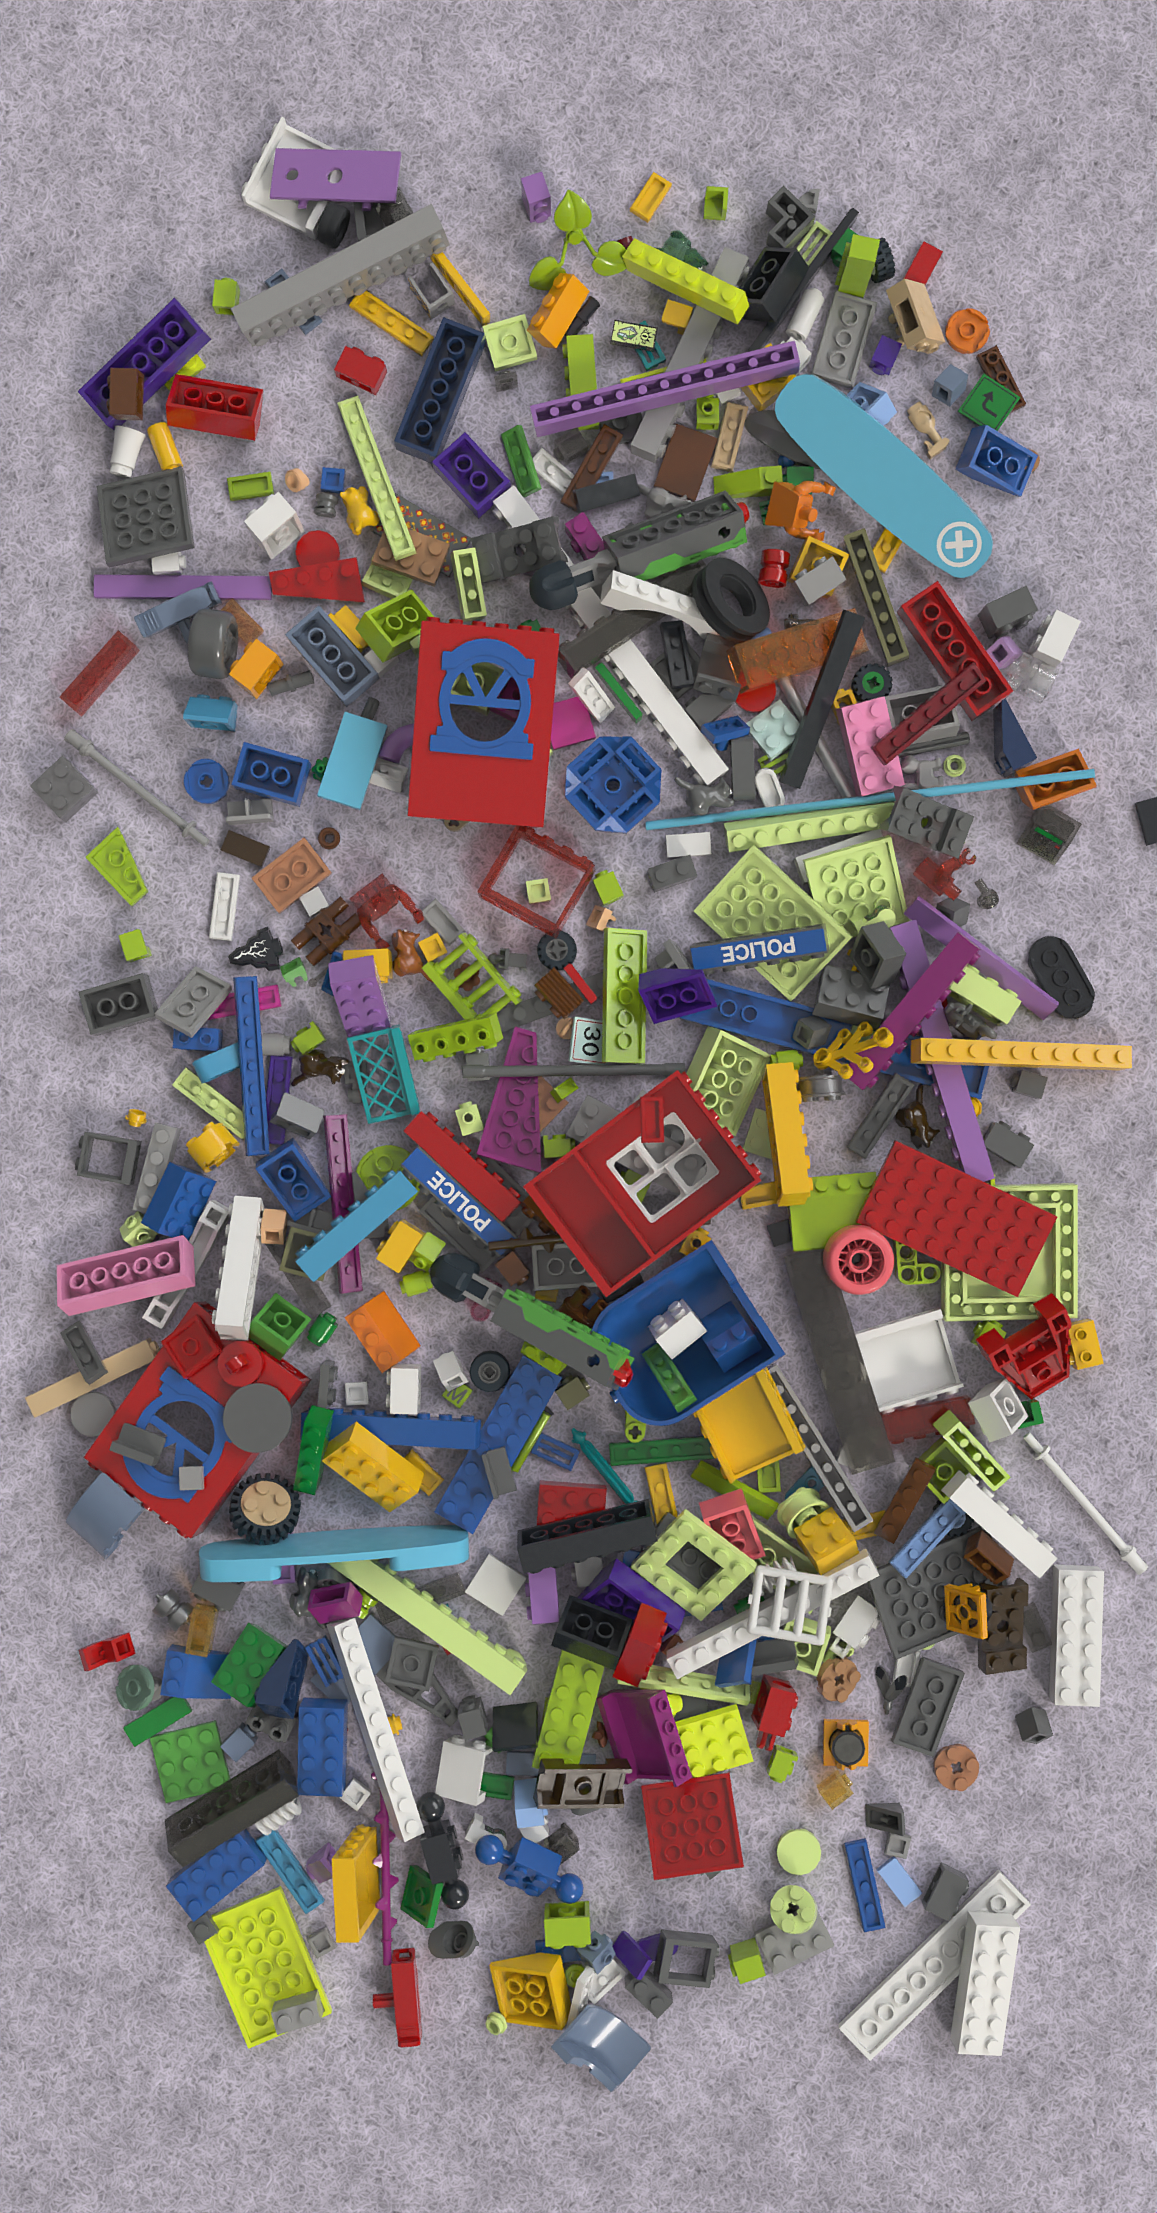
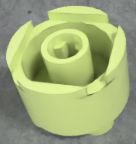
M788 1885L782 1887L774 1894L770 1903V1913L774 1923L782 1931L790 1934H802L814 1925L817 1917V1904L814 1897L804 1888ZM791 1904L799 1906L796 1916L792 1913L789 1914Z

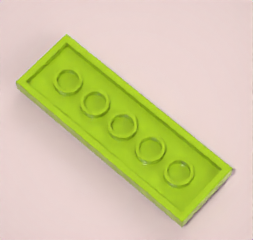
M604 928L602 1062L645 1064L646 1006L638 991L639 974L647 972V930Z

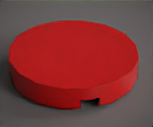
M320 530L310 531L297 542L295 552L300 566L337 561L340 558L339 545L335 538L327 532Z
M749 668L743 671L740 682L741 688L735 703L739 708L747 712H762L775 699V681L763 669Z

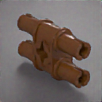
M341 896L328 908H321L320 912L313 919L305 923V928L291 939V942L299 950L314 937L320 940V944L305 956L313 966L318 964L328 954H333V951L346 940L349 941V935L364 923L356 913L341 926L334 923L335 918L349 907ZM321 925L326 926L327 928L332 927L330 929V932L332 933L331 935L333 936V938L326 934L322 935L324 934V930Z
M581 1285L572 1296L566 1297L563 1304L556 1310L593 1329L596 1319L608 1304L604 1300L598 1299L590 1310L582 1304L590 1296L591 1291L586 1286Z

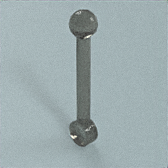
M328 967L316 978L308 981L310 987L317 985V982L326 974Z

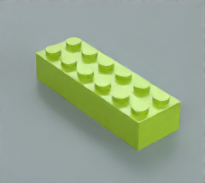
M561 1650L538 1735V1748H535L532 1758V1768L539 1769L541 1759H563L565 1764L580 1763L604 1666Z

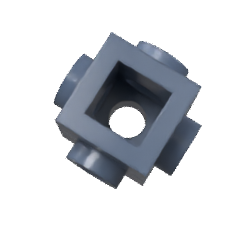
M595 1930L591 1934V1944L576 1950L582 1963L593 1968L597 1975L605 1966L611 1963L616 1955L612 1947V1940L606 1934L600 1935Z

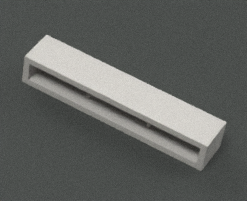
M959 1470L941 1491L1037 1577L1041 1578L1058 1559L1051 1553L1053 1548L1044 1540L1040 1543L1037 1540L1039 1535L1029 1526L1025 1530L1021 1526L1024 1522L1014 1513L1010 1516L1007 1513L1009 1508L1000 1500L995 1503L992 1500L994 1495L984 1486L980 1489L977 1486L979 1481L970 1473L965 1476Z

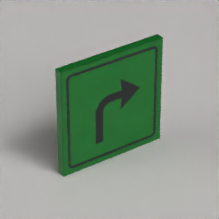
M983 374L958 412L979 426L988 425L998 431L1021 397L986 374Z

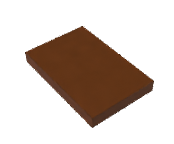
M676 424V429L670 439L654 488H663L668 493L678 497L687 495V500L696 502L718 438Z

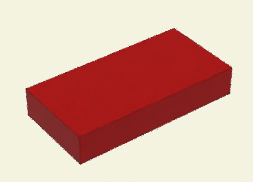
M923 241L904 279L926 285L943 251Z
M569 963L563 969L589 1004L592 1005L596 1002V995L573 965Z
M663 1096L640 1097L641 1143H663Z

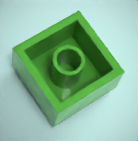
M275 1293L250 1323L248 1338L275 1358L281 1360L304 1332L311 1318Z

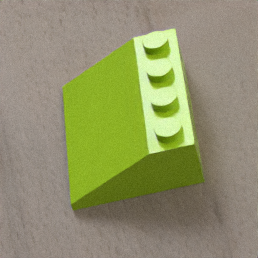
M876 1172L812 1177L813 1191H810V1197L807 1198L804 1205L787 1206L793 1252L824 1249L829 1238L839 1229L849 1225H861L855 1220L877 1177Z

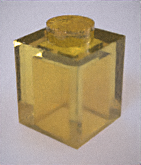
M838 1769L816 1785L819 1793L832 1810L854 1794L851 1788L853 1785L851 1779L846 1773L842 1775Z

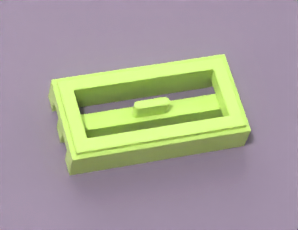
M817 221L796 248L800 253L816 230H820V233L802 255L805 260L824 234L827 236L809 261L806 262L808 266L833 234Z

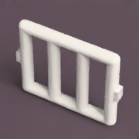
M762 1565L756 1566L752 1593H749L748 1599L750 1608L747 1632L754 1635L819 1646L823 1645L827 1619L831 1616L832 1609L829 1607L833 1584L832 1578ZM764 1575L777 1577L770 1628L756 1625ZM786 1579L800 1581L793 1631L779 1629ZM809 1583L823 1585L816 1635L802 1633Z

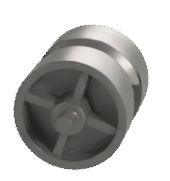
M171 1588L165 1596H160L159 1594L155 1596L158 1599V1604L152 1612L158 1617L163 1618L167 1616L168 1626L176 1631L182 1624L186 1623L189 1626L192 1623L189 1621L190 1618L188 1616L195 1608L188 1602L179 1603V1594Z

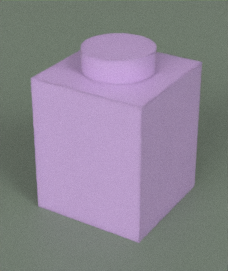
M1010 636L1000 637L986 650L998 669L1007 668L1023 654Z

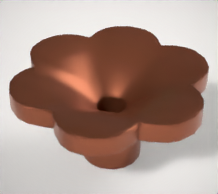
M464 963L461 968L455 969L454 977L456 978L470 964ZM479 970L460 985L459 988L463 987L465 991H471L473 986L479 985Z

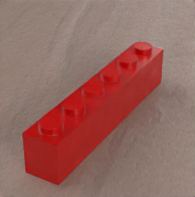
M421 1111L403 1131L500 1221L505 1222L522 1203L518 1199L521 1195L512 1187L507 1189L502 1184L504 1179L495 1171L493 1174L487 1171L485 1168L488 1165L480 1157L474 1159L469 1154L471 1149L462 1141L458 1144L453 1139L455 1135L446 1126L443 1129L436 1123L439 1120L431 1112L425 1114Z

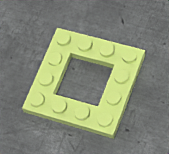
M684 1509L657 1537L658 1542L648 1546L632 1562L630 1567L702 1621L756 1569L757 1563L687 1509ZM687 1542H690L721 1566L699 1589L665 1565Z

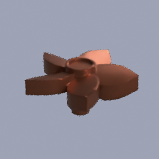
M597 1721V1730L592 1734V1738L598 1740L600 1747L604 1748L607 1744L608 1736L603 1723Z

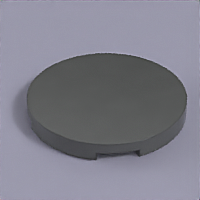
M263 1383L249 1384L238 1389L227 1401L223 1413V1425L228 1438L238 1448L252 1453L266 1452L281 1444L288 1436L293 1421L292 1408L286 1397L274 1386Z

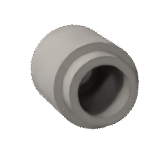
M263 1033L261 1037L263 1055L285 1056V1054H290L291 1036L281 1033Z

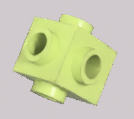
M139 1211L133 1216L128 1217L119 1228L123 1240L132 1247L151 1243L158 1234L141 1223L144 1215Z

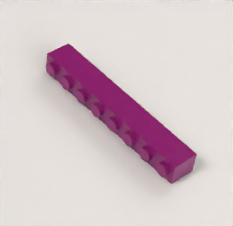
M956 933L879 1027H886L893 1034L892 1045L888 1048L876 1046L859 1052L858 1055L868 1057L873 1062V1068L871 1071L864 1073L858 1065L851 1062L849 1066L853 1069V1075L849 1080L861 1090H865L867 1087L871 1089L877 1083L879 1078L876 1076L881 1070L885 1072L894 1062L891 1060L896 1052L900 1054L908 1044L905 1041L910 1035L914 1037L922 1028L920 1023L924 1018L929 1019L937 1010L934 1007L939 1000L943 1002L949 996L951 985L954 982L958 984L966 975L963 972L968 965L973 966L981 957L978 954L981 949L962 933Z

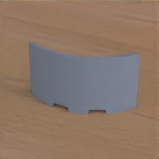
M101 1473L74 1505L66 1519V1523L104 1559H107L122 1543L121 1540L124 1535L121 1534V1531H127L145 1508L140 1502H136L107 1474Z
M587 2005L551 2046L566 2065L574 2064L582 2067L585 2064L590 2067L589 2073L597 2078L610 2092H613L622 2084L651 2050V2046L623 2020L610 2011L596 2005Z

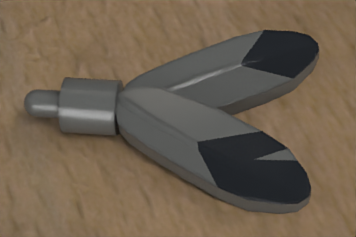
M878 1666L876 1669V1679L884 1697L883 1709H885V1714L888 1715L889 1710H892L893 1700L904 1690L908 1678L906 1675H901L891 1684L886 1670Z

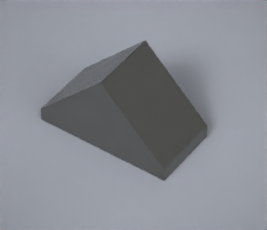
M900 1802L865 1804L866 1827L900 1836L905 1835V1816Z

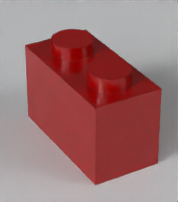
M347 346L344 347L334 369L337 378L374 395H377L387 374L386 364H384L385 362L376 356L371 358L365 355L361 349Z

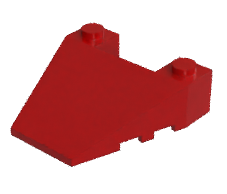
M1053 1293L1033 1304L1038 1319L1008 1338L1004 1339L993 1328L975 1339L981 1354L990 1365L1031 1400L1067 1379L1070 1374L1068 1346L1071 1345L1069 1329H1071L1072 1322L1066 1308Z

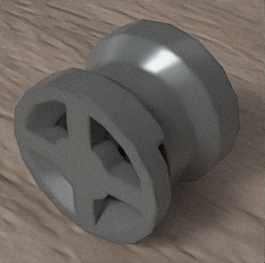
M326 493L316 494L317 506L314 508V514L335 518V505L338 504V498Z

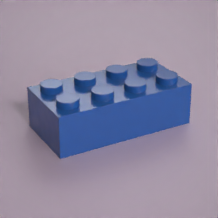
M303 1698L299 1706L297 1795L343 1796L346 1788L348 1699Z
M239 1822L169 1879L166 1888L194 1922L263 1867L267 1857L243 1824Z

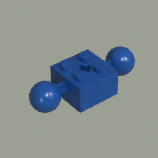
M485 1835L476 1843L475 1854L477 1859L485 1865L501 1863L502 1867L498 1879L503 1880L508 1886L517 1887L527 1895L539 1897L548 1887L555 1889L558 1899L566 1904L577 1902L583 1895L584 1886L582 1880L573 1873H566L562 1876L557 1875L562 1856L522 1837L507 1851L504 1849L502 1841L494 1835Z

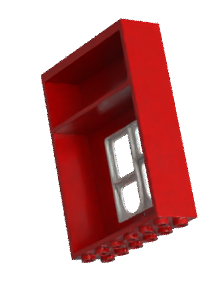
M678 1070L642 1096H663L664 1126L674 1124L679 1126L684 1132L685 1141L683 1146L662 1163H656L643 1146V1143H641L640 1099H638L523 1186L605 1297L609 1296L761 1182L759 1176L762 1173L754 1163L749 1165L745 1160V1157L748 1156L741 1145L735 1146L731 1139L734 1136L726 1126L721 1128L717 1122L720 1118L713 1108L708 1110L703 1103L706 1099L699 1090L693 1091L690 1087L692 1081L685 1071L682 1073ZM635 1150L648 1166L649 1172L634 1184L628 1185L615 1169L614 1163L629 1151ZM689 1154L700 1155L707 1163L706 1175L693 1186H688L674 1168L679 1160ZM667 1173L680 1190V1195L659 1212L651 1215L639 1201L636 1194L659 1175Z

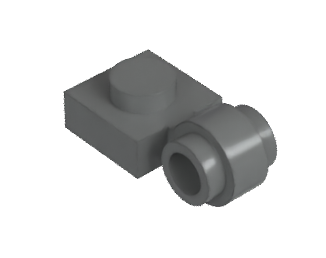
M363 1060L359 1068L362 1073L368 1076L367 1061ZM349 1061L347 1065H344L345 1084H353L352 1088L348 1089V1100L354 1104L363 1103L353 1061Z

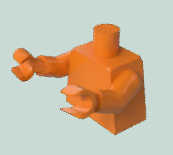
M774 481L765 525L784 527L786 533L795 538L805 539L811 536L819 541H823L825 531L819 533V529L809 530L806 528L808 521L814 522L818 515L817 510L811 508L813 496L809 493L823 492L833 496L836 487L831 486L826 481L823 485L820 482L803 481L796 486L789 482Z

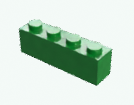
M314 1405L311 1406L303 1427L293 1489L295 1491L315 1496L324 1472L325 1463L322 1462L329 1442L333 1410Z

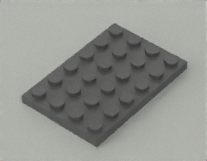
M976 1527L967 1531L968 1533L966 1534L961 1533V1536H954L939 1542L907 1578H904L888 1563L878 1567L879 1576L867 1582L890 1651L895 1660L959 1634L958 1632L946 1629L945 1585L961 1586L963 1584H973V1587L979 1586V1583L994 1586L1007 1585L1006 1579L997 1585L993 1584L990 1579L983 1576V1573H980V1570H977V1567H974L973 1564H970L964 1558L970 1536L982 1530L992 1539L991 1535L983 1527Z

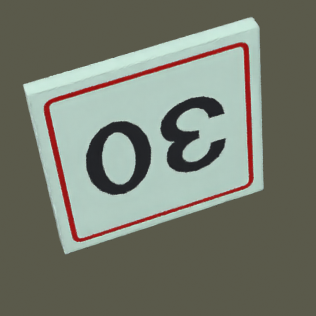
M573 1017L568 1061L608 1065V1063L602 1062L601 1020Z

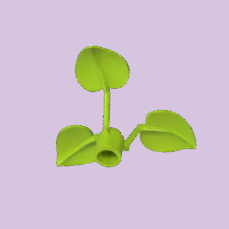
M569 189L554 212L556 226L560 230L565 231L566 235L563 239L564 244L560 262L558 263L551 256L537 262L529 276V286L534 289L550 291L553 281L559 273H566L565 269L561 266L564 264L568 243L578 245L581 241H584L591 254L595 256L592 261V268L599 275L611 276L627 269L622 258L626 249L619 242H605L599 247L598 252L593 249L582 230L588 227L591 222V210L584 199Z

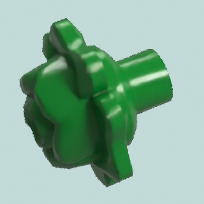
M324 757L322 760L317 759L315 766L312 767L311 770L314 772L313 778L322 782L329 761L328 757Z

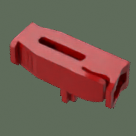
M415 1948L393 1950L391 1962L393 1992L373 1994L374 2009L394 2007L398 2047H415L421 2044L422 2039ZM400 1953H409L410 1957H400Z

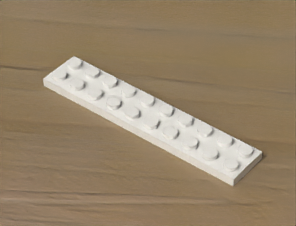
M998 1869L959 1907L958 1912L955 1916L952 1915L950 1921L945 1920L838 2024L839 2029L871 2061L959 1975L968 1911L1012 1914L1016 1920L1031 1905L1030 1902Z

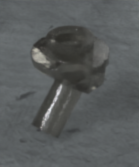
M789 613L788 618L784 619L785 631H789L790 636L799 634V628H814L816 626L815 619H799V614Z
M982 878L974 882L981 893L977 898V905L982 909L995 907L999 902L997 892L993 889L989 890Z

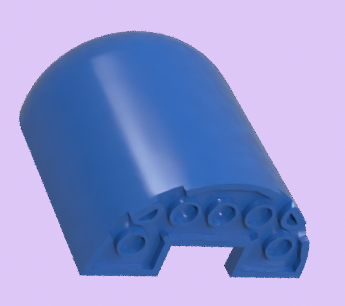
M712 1240L611 1303L600 1313L592 1331L611 1339L609 1344L614 1342L630 1350L629 1355L635 1358L631 1364L633 1371L632 1379L626 1387H619L618 1390L612 1389L609 1394L616 1404L620 1402L633 1418L653 1426H668L684 1420L786 1355ZM681 1299L688 1304L700 1320L731 1301L755 1335L762 1349L724 1373L703 1339L699 1337L676 1357L671 1359L697 1401L678 1413L642 1356V1353L658 1343L648 1326L653 1318L663 1315L668 1311V1307L673 1302L680 1301Z

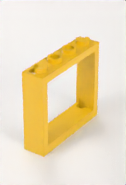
M364 1824L357 1825L331 1859L336 1943H359L380 1910L375 1908L376 1902L380 1899L379 1867L372 1864V1860L378 1856L377 1827L364 1826Z

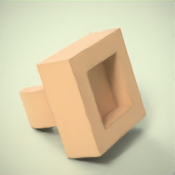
M595 905L586 925L603 932L604 928H608L606 926L608 920L615 921L616 918L611 915V910Z

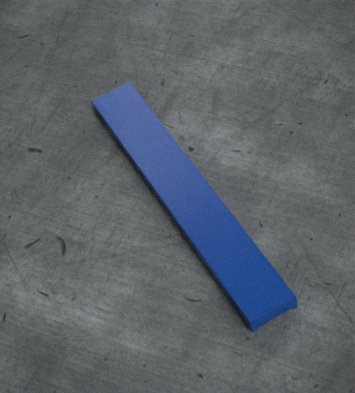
M709 979L707 981L717 1002V1007L679 1017V1019L786 1048L797 1049V1051L812 1055L820 1048L828 1049L840 1030L847 1028L850 1031L852 1026L851 1024L821 1017L832 1026L827 1041L824 1045L807 1050L792 1037L798 1019L812 1016L813 1007ZM910 1035L905 1041L908 1044L900 1054L896 1052L891 1058L894 1061L885 1072L883 1070L879 1072L893 1076L896 1072L909 1081L931 1086L934 1083L932 1075L927 1074L925 1064L911 1063V1041L920 1038V1036L916 1035L914 1037ZM842 1043L838 1050L842 1049L845 1044ZM845 1058L836 1060L846 1064L851 1063V1061ZM961 1065L970 1097L981 1099L989 1066Z

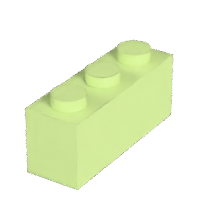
M475 548L455 550L450 556L461 618L463 622L484 619L487 616L476 550Z

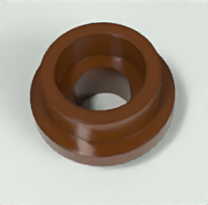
M326 827L320 831L318 842L324 849L332 850L339 845L340 834L336 829ZM327 835L333 836L332 842H326L325 838Z

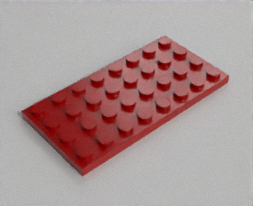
M894 1140L855 1221L1018 1297L1058 1216Z

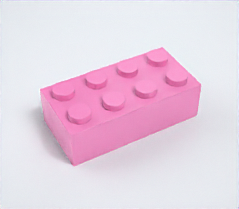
M885 696L836 708L856 796H866L892 789L894 785H905L899 756H896L887 765H883L871 749V746L892 730Z

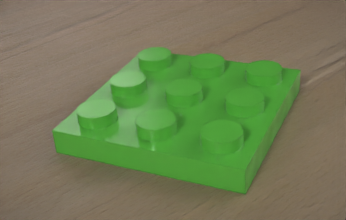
M216 1720L150 1737L166 1803L232 1786L224 1750L220 1747L222 1742Z

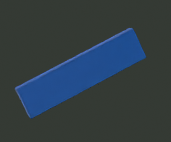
M864 1838L846 1842L844 1845L863 1932L886 1928L867 1840Z

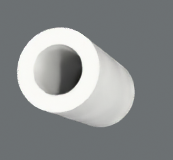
M816 288L804 290L786 329V334L789 337L792 336L794 339H799L802 342L806 341L824 302L821 291Z

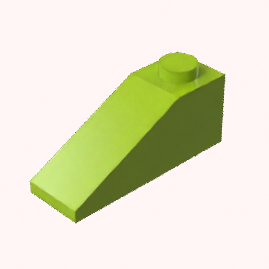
M782 466L757 467L714 476V494L726 490L731 498L771 496L774 481L783 482Z

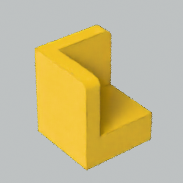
M668 299L661 321L678 327L677 334L683 335L692 317L693 307Z

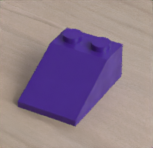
M660 968L639 974L638 991L653 1024L717 1007V1002L703 970Z

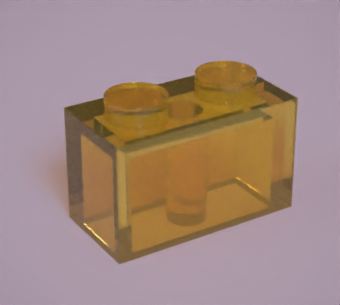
M197 1603L193 1608L185 1650L186 1654L208 1657L211 1653L219 1610L214 1605Z

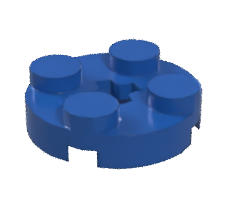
M212 759L195 761L184 775L186 792L201 804L219 802L226 796L229 789L230 780L227 771L221 764ZM205 776L213 780L209 787L201 785V781L205 780Z

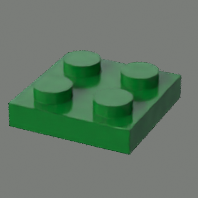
M410 1865L400 1909L425 1928H434L444 1883L440 1882L432 1885L427 1871L418 1865Z

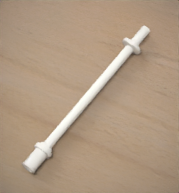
M1030 1432L1025 1434L1024 1440L1036 1452L1033 1456L1034 1460H1043L1120 1550V1558L1123 1561H1127L1137 1575L1145 1572L1148 1565L1136 1553L1137 1549L1133 1545H1127L1052 1459L1048 1454L1050 1450L1049 1445L1042 1447Z

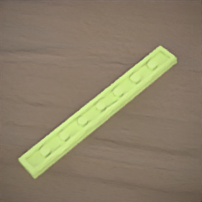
M358 395L338 402V407L395 561L417 554Z

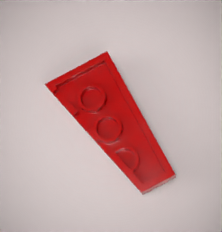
M357 557L269 572L273 595L365 602Z

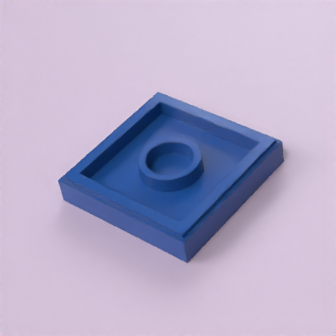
M757 1639L719 1658L715 1686L723 1688L750 1683Z

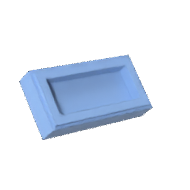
M891 1857L877 1868V1872L904 1907L923 1894L896 1857Z

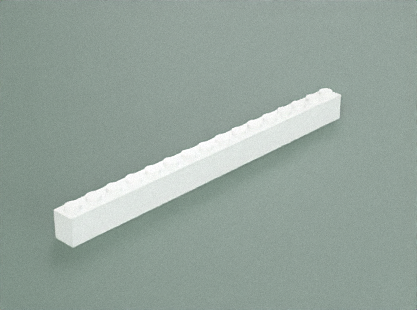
M512 486L493 501L494 510L492 512L498 521L501 522L503 520L508 526L506 530L540 520L515 486ZM521 543V545H519V548L521 549L523 554H525L526 548ZM567 556L568 562L566 563L570 567L574 564ZM590 587L579 591L575 603L564 608L566 610L570 608L574 613L572 618L575 623L587 630L586 637L592 645L597 644L601 649L599 654L606 663L610 661L614 666L612 670L619 680L624 679L628 685L626 687L628 693L633 698L637 697L641 702L639 706L644 714L652 716L655 720L652 723L659 733L664 732L667 736L666 742L673 751L677 750L680 753L681 757L679 759L685 768L690 767L695 773L693 778L696 783L704 786L712 785L728 772V767L607 607L600 604L601 600L594 590Z

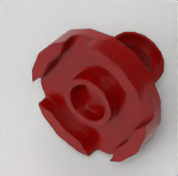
M235 1341L228 1344L222 1350L218 1357L217 1368L221 1378L226 1383L232 1386L244 1387L254 1383L261 1376L264 1359L261 1351L254 1344L246 1341Z

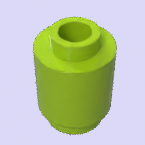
M797 1049L777 1051L775 1054H770V1064L793 1062L794 1070L797 1069L798 1071L800 1067H803L802 1053L798 1054Z
M423 1270L403 1275V1280L399 1281L402 1294L407 1293L408 1297L428 1292L429 1289L433 1288L429 1271L423 1272Z

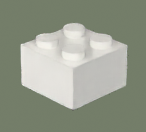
M1056 610L1052 615L1048 614L1037 630V633H1040V635L1038 634L1036 639L1032 641L1027 651L1030 653L1028 660L1053 671L1062 662L1081 621L1059 610Z
M683 1299L673 1302L668 1307V1311L663 1315L653 1318L648 1326L655 1340L671 1359L707 1332L700 1319Z
M395 1364L387 1371V1385H391V1390L386 1396V1408H390V1414H418L421 1403V1364Z
M1006 1378L985 1385L968 1402L971 1413L978 1420L981 1430L989 1442L1012 1435L1028 1417L1013 1387Z

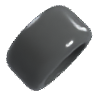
M201 609L194 615L188 637V663L195 675L213 679H225L230 676V667L237 657L239 639L237 620L232 613L214 609Z

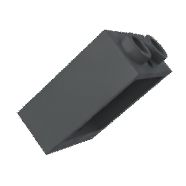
M84 1132V1136L82 1135L79 1140L81 1154L75 1162L77 1176L134 1185L142 1141L94 1132ZM94 1139L127 1144L122 1177L88 1171Z
M661 1929L653 1971L657 1982L660 1984L710 1988L711 1980L715 1978L714 1963L715 1958L719 1955V1944L713 1935ZM674 1945L707 1948L702 1975L669 1972Z

